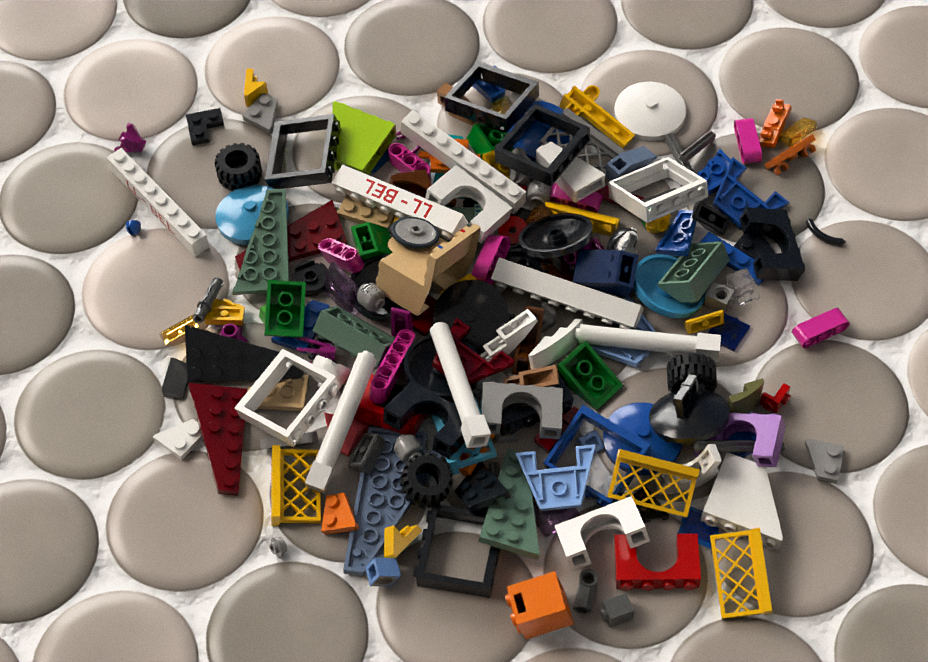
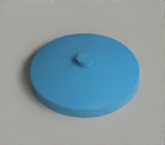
M250 185L228 194L218 205L215 214L220 233L231 242L248 245L251 235H253L266 191L274 188L264 185ZM286 201V205H287V221H288V218H289V209H288V204H287V201Z
M654 254L643 258L637 264L633 288L644 305L652 311L670 318H686L698 312L705 301L706 291L700 300L695 303L679 302L657 285L678 258L665 254Z

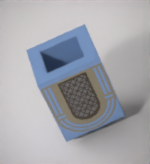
M374 558L365 568L370 586L391 587L401 577L396 558Z

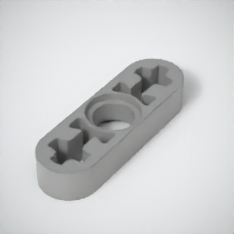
M317 432L304 433L302 439L296 445L318 442ZM276 437L260 440L261 450L272 449V445H280V447L290 446Z

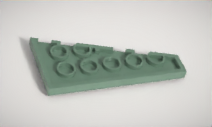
M268 189L266 191L253 235H251L241 270L237 276L236 285L232 291L233 295L267 293L268 280L289 281L286 189Z
M507 449L498 480L512 497L505 500L504 496L494 500V505L489 506L478 542L538 560L540 553L532 490L515 454L521 452Z

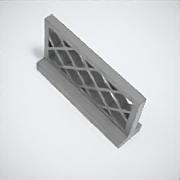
M568 108L562 112V116L590 127V141L586 146L593 145L596 147L597 153L588 154L587 147L585 146L584 154L578 155V158H585L586 163L589 164V157H598L599 165L592 166L603 172L606 164L602 165L601 156H608L610 159H613L618 154L624 152L621 147ZM551 127L540 140V144L546 145L548 137L556 136L557 145L565 148L567 144L560 143V136L569 135V140H571L572 135L559 132L558 129Z

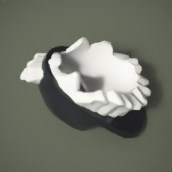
M632 226L631 229L620 228L614 231L609 238L606 250H622L633 254L637 253L638 251L634 249L638 238L637 229Z

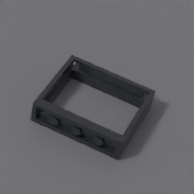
M477 61L444 97L445 111L507 133L539 97V82ZM477 80L521 95L505 114L461 99Z
M534 104L525 112L522 119L516 122L514 128L505 135L501 143L496 145L494 149L495 161L552 187L590 141V127ZM536 120L574 136L548 168L510 152Z
M335 114L277 121L274 123L264 179L269 187L286 189L332 183L333 173H335L334 164L337 160V146H339V132L341 131L340 121H338ZM327 129L320 169L281 173L288 134Z
M438 504L432 505L431 511H428L426 516L427 529H423L422 533L424 544L418 550L417 559H420L419 565H415L413 577H416L417 586L486 598L491 597L500 548L490 546L483 582L425 573L437 517L483 525L487 512L476 511L471 513L469 509Z

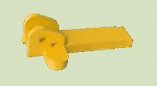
M574 85L571 91L563 95L560 108L563 110L568 108L577 116H583L620 147L624 148L634 139V133L595 102L600 94V89L597 86L590 85L582 92Z

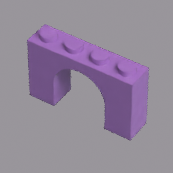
M732 412L730 413L728 424L721 431L720 435L707 440H727L728 437L737 432H752L757 435L753 450V458L756 465L777 467L786 425L782 415ZM694 450L696 457H698L701 454V452H696Z

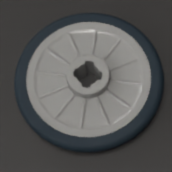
M418 217L400 218L391 226L393 238L398 243L413 249L430 248L440 238V233L436 226Z

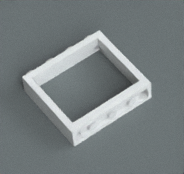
M669 157L608 182L609 198L646 223L708 197L707 180ZM666 177L673 179L683 186L645 203L630 193Z
M282 349L237 404L235 410L243 420L294 447L302 439L308 428L314 424L319 414L326 409L327 404L337 394L341 385L336 376ZM293 365L322 380L324 383L286 430L256 414L255 411Z

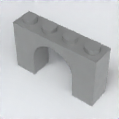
M483 382L480 415L485 416L490 433L499 435L503 409L513 403H525L532 406L539 414L540 438L560 439L563 388Z

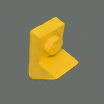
M253 68L246 69L244 88L246 107H250L262 93H268L266 82H258V76L254 75Z
M407 525L399 532L395 526L386 527L384 530V557L396 558L422 532V529L418 525L411 527Z

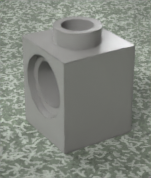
M713 282L705 295L704 306L714 311L723 310L725 315L728 308L732 309L736 300L733 298L735 290Z

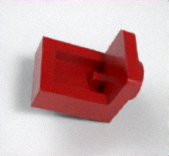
M783 383L774 397L763 392L760 405L766 410L777 414L782 405L786 406L789 402L791 386Z

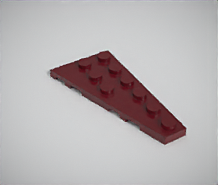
M333 200L287 226L288 262L321 253L318 246L321 241L327 238H332L347 245ZM246 250L235 256L239 271L241 270Z
M189 383L188 388L193 399V406L196 410L198 424L204 445L206 446L218 494L238 496L245 420L239 416L235 407L245 396L247 389Z

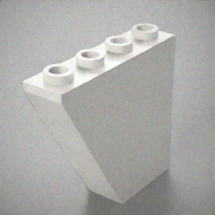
M727 452L703 510L701 521L705 522L708 526L724 529L727 533L760 528L762 544L769 549L779 550L783 535L766 467L757 466L753 461ZM743 536L746 540L749 541L748 536Z

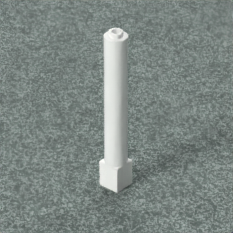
M435 323L430 329V334L462 422L461 432L467 448L487 446L491 433L485 416L480 415L447 323Z
M580 324V328H576L575 339L579 340V344L587 341L589 345L675 354H704L718 362L721 335L697 333V336Z
M363 351V353H358L320 450L315 461H313L305 481L307 488L323 494L326 492L334 466L377 361L374 358L375 355L371 352Z

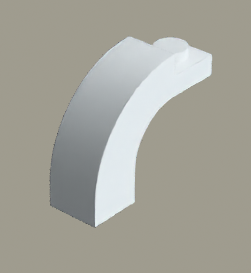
M708 444L696 459L683 465L700 469L695 484L696 488L710 481L719 473L717 466L722 461L716 444ZM665 473L656 477L662 488L672 482L669 475ZM672 476V477L674 478V480L680 478V477ZM683 478L677 482L681 492L689 489L691 480ZM674 484L664 490L666 494L679 493Z

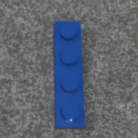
M708 232L699 242L723 241L730 259L726 266L758 286L765 280L757 279L752 264L755 261L753 258L711 232Z

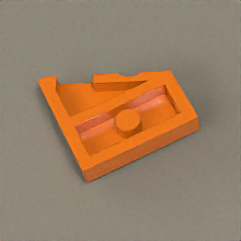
M345 493L326 495L321 528L323 534L328 535L359 530V525L354 518V511L350 507L349 498Z

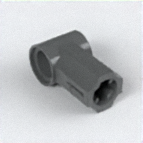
M584 569L579 575V583L573 610L579 613H591L598 583L597 572L593 569ZM589 578L593 580V583L587 584L583 580Z

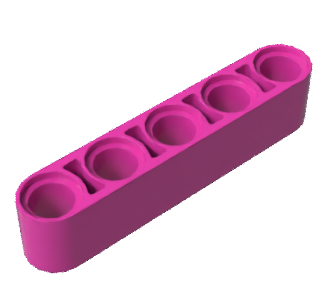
M403 329L398 332L371 380L369 398L372 402L377 404L384 403L390 395L403 371L405 354L408 348L415 342V333L413 331Z

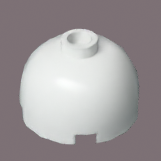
M316 355L312 362L313 365L336 376L341 386L345 384L351 372L347 367L339 363L336 364L322 356ZM312 376L318 382L317 386L320 388L324 382Z

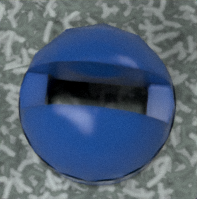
M129 220L126 222V230L130 235L140 232V221Z

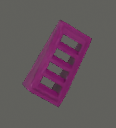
M392 307L391 336L396 337L398 332L403 329L413 331L411 311Z

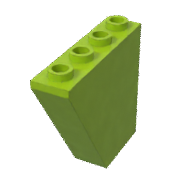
M334 101L332 103V114H335L341 124L339 146H337V160L335 161L334 168L339 171L341 166L345 165L370 175L396 138V126L389 120H383L376 115H370L360 109L347 106L345 103Z

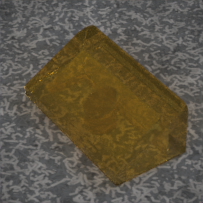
M506 96L493 102L490 110L505 114L513 104L509 97Z
M803 117L784 130L779 139L788 147H791L816 130L817 122Z
M193 315L162 331L159 335L164 343L168 344L184 335L185 324L198 327V323L193 320Z

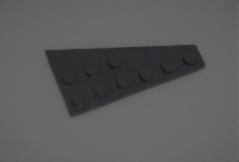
M185 324L188 383L258 380L280 353L263 346ZM292 365L281 379L302 378L304 371Z

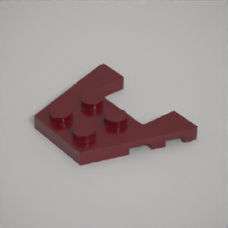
M458 318L454 320L450 331L470 385L514 365L515 360L502 350L488 362L464 345L460 340L470 332V327ZM436 354L432 366L444 374L439 356Z

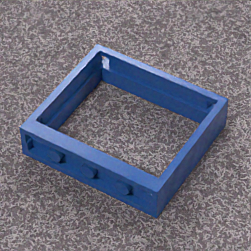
M582 405L543 464L545 469L558 468L555 466L585 421L640 452L641 455L649 456L652 449L651 444ZM631 468L628 470V472L626 473V475H628V474H630L631 472H633V471L631 470ZM634 474L624 480L627 486L635 477ZM622 481L614 491V495L621 496L625 492L626 488ZM588 485L586 487L584 497L594 498L601 507L619 501L613 498L609 499Z

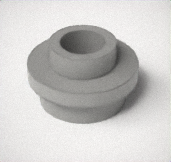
M282 537L271 538V543L269 544L271 552L278 557L283 556L287 552V545Z

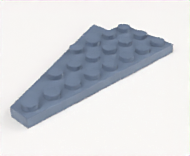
M368 427L367 434H379L386 444L371 474L360 473L354 506V518L359 525V530L350 531L343 569L344 574L362 576L366 574V566L374 558H377L384 547L385 528L389 526L397 528L412 505L411 499L408 501L405 499L406 493L402 494V486H400V477L406 464L399 459L394 451L396 439L403 434L384 428ZM417 432L416 438L424 449L422 455L425 452H430L431 456L436 453L439 459L443 457L433 450H426L427 432ZM428 473L416 475L417 481L422 486H425L431 477Z

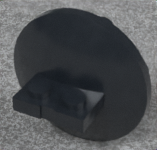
M690 374L685 382H682L680 390L661 397L652 406L649 413L651 429L657 436L664 439L665 442L682 443L685 446L720 435L730 419L727 401L714 391L698 388L697 375Z

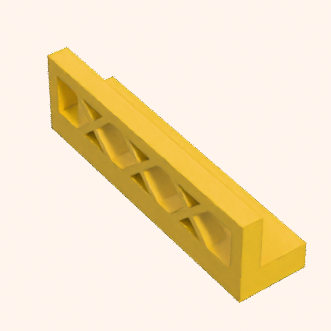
M552 201L545 202L544 217L561 213L580 214L590 219L595 233L611 236L618 229L620 223L619 218Z

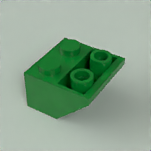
M371 222L351 226L353 243L363 262L377 255L393 253L388 247V241L391 239L388 228Z

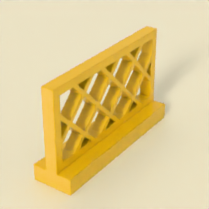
M272 445L271 526H279L280 523L321 522L320 492L311 489L316 494V497L310 501L303 495L310 488L305 487L300 492L293 486L299 480L305 484L306 479L303 476L310 471L312 464L309 465L303 459L306 456H315L316 459L319 450L280 449V445ZM284 455L293 456L296 460L289 465L284 460ZM299 462L307 468L301 474L293 468ZM289 471L296 476L292 482L284 478V475ZM288 489H291L296 494L292 500L284 496ZM299 498L306 503L301 510L293 504ZM289 506L297 512L293 517L284 516V511ZM311 507L316 512V517H308L303 512Z
M618 449L607 497L623 500L626 498V495L630 494L637 505L684 517L688 516L700 469ZM620 462L628 464L633 472L622 478L618 471ZM645 468L649 470L652 477L642 483L636 472ZM653 471H657L660 473L654 475ZM665 473L669 475L672 482L662 488L656 477ZM634 474L640 485L630 490L624 480ZM672 476H676V477H680V478L674 480V478H673ZM683 478L691 480L689 489L682 493L677 482ZM654 479L660 490L649 495L644 485ZM622 481L628 492L621 496L614 495V486ZM674 484L680 495L669 500L664 490ZM642 486L648 497L638 501L631 492ZM662 492L667 502L657 506L651 497ZM682 497L685 502L684 512L675 510L672 502ZM649 499L652 504L646 503L645 501ZM669 504L672 509L665 508V506Z
M760 528L710 535L722 619L773 614ZM739 537H749V544L745 550L735 544ZM724 539L730 545L722 553L716 548L715 540ZM732 546L742 552L735 562L726 556ZM744 555L752 560V565L747 571L738 565ZM723 558L733 564L727 573L719 569L718 564ZM735 566L745 573L739 582H736L729 576ZM752 569L754 571V576L750 574ZM720 573L724 575L722 580L720 579ZM747 575L755 580V586L751 591H748L741 585ZM726 578L736 584L730 594L722 590L721 585ZM738 587L748 593L742 603L732 597ZM755 590L757 592V597L753 594ZM723 594L727 596L725 600H723ZM752 596L758 601L759 609L749 610L744 604ZM729 599L739 605L733 613H725L724 605Z

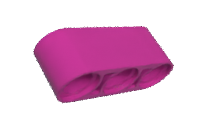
M753 118L734 120V132L742 163L762 162V150Z
M394 143L389 147V159L392 166L401 173L426 169L431 182L430 166L400 143Z
M557 183L552 185L550 201L595 213H598L603 200L600 193L594 192L574 203Z
M489 235L471 273L477 280L490 285L494 283L491 277L498 259H505L510 249L509 237L500 235Z
M327 238L320 242L318 248L328 263L350 273H357L363 269L364 262L355 248L332 238Z
M834 308L798 324L793 328L792 334L802 348H808L845 331L850 323L839 308Z

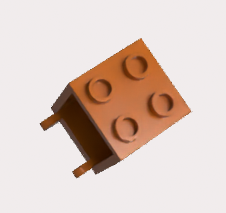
M555 571L507 586L508 595L505 596L507 604L513 614H510L514 627L516 626L518 633H522L526 640L574 625L566 592ZM521 604H525L526 612H523Z

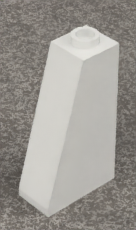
M553 142L540 146L536 150V162L548 168L563 148ZM576 157L557 179L556 183L576 203L603 188L605 185V174Z

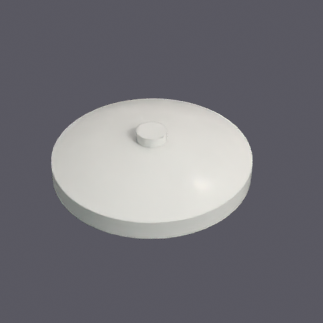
M641 82L634 84L622 91L615 103V119L634 133V138L639 140H663L666 134L678 132L685 121L686 106L683 98L676 90L662 83Z

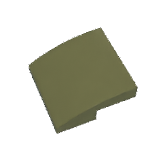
M763 378L744 384L743 392L729 396L728 405L730 413L748 414L760 403L764 385Z

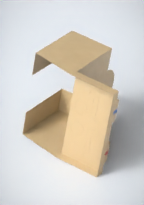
M473 224L471 227L465 226L455 233L450 242L439 238V241L434 246L426 249L406 247L392 237L388 241V247L393 253L380 260L376 285L384 291L385 297L411 311L413 314L420 315L429 308L428 305L424 304V301L430 291L431 282L447 289L465 277L475 256L481 227Z

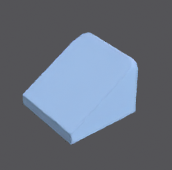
M597 430L576 439L580 446L596 444L595 453L604 449Z

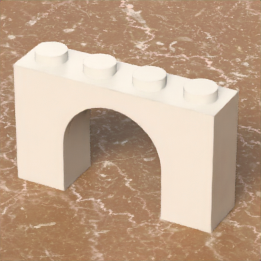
M457 165L427 189L425 199L445 206L457 197H468L480 204L482 211L469 222L468 226L471 227L473 224L481 227L478 238L479 243H483L489 235H492L510 218L512 207Z
M632 496L555 525L572 571L591 564L586 550V543L598 531L604 529L620 530L624 533L631 549L650 542L645 525Z

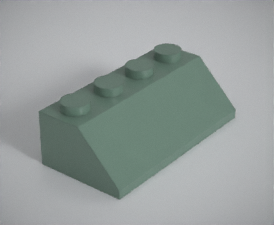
M723 241L691 243L688 256H680L658 282V287L679 302L695 303L699 301L730 261Z
M339 306L322 310L313 328V332L317 333L319 338L333 342L334 346L349 351L353 357L357 358L358 353H363V351L373 353L375 355L374 358L377 360L374 367L380 366L395 340V337Z

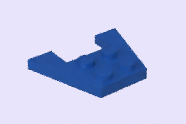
M732 157L712 203L715 209L730 217L731 222L737 227L742 228L739 218L746 207L780 210L788 206L789 201L776 191L764 202L737 181L747 168Z

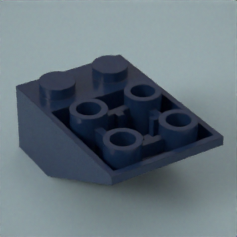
M580 249L577 254L572 282L627 298L634 286L639 255L622 250Z

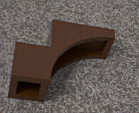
M426 169L396 173L391 175L389 182L393 186L423 198L426 197L427 189L432 185ZM454 198L448 204H446L445 207H455L457 202L456 198Z
M525 306L524 311L528 309L538 321L517 346L512 374L519 375V372L531 370L528 355L541 341L544 308Z

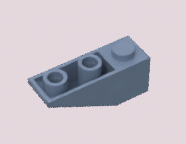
M645 146L620 153L606 164V178L611 181L643 168L655 160L657 156Z

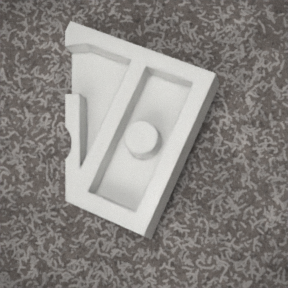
M194 419L153 436L155 442L180 460H183L203 439L199 424Z

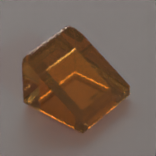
M545 204L533 208L526 222L530 223L549 216L553 212Z

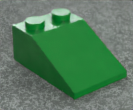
M477 123L473 125L466 139H469L468 143L476 154H480L482 159V155L493 151L507 133Z
M268 280L264 336L303 338L306 282Z
M587 341L579 344L557 364L558 373L565 385L595 411L624 386Z

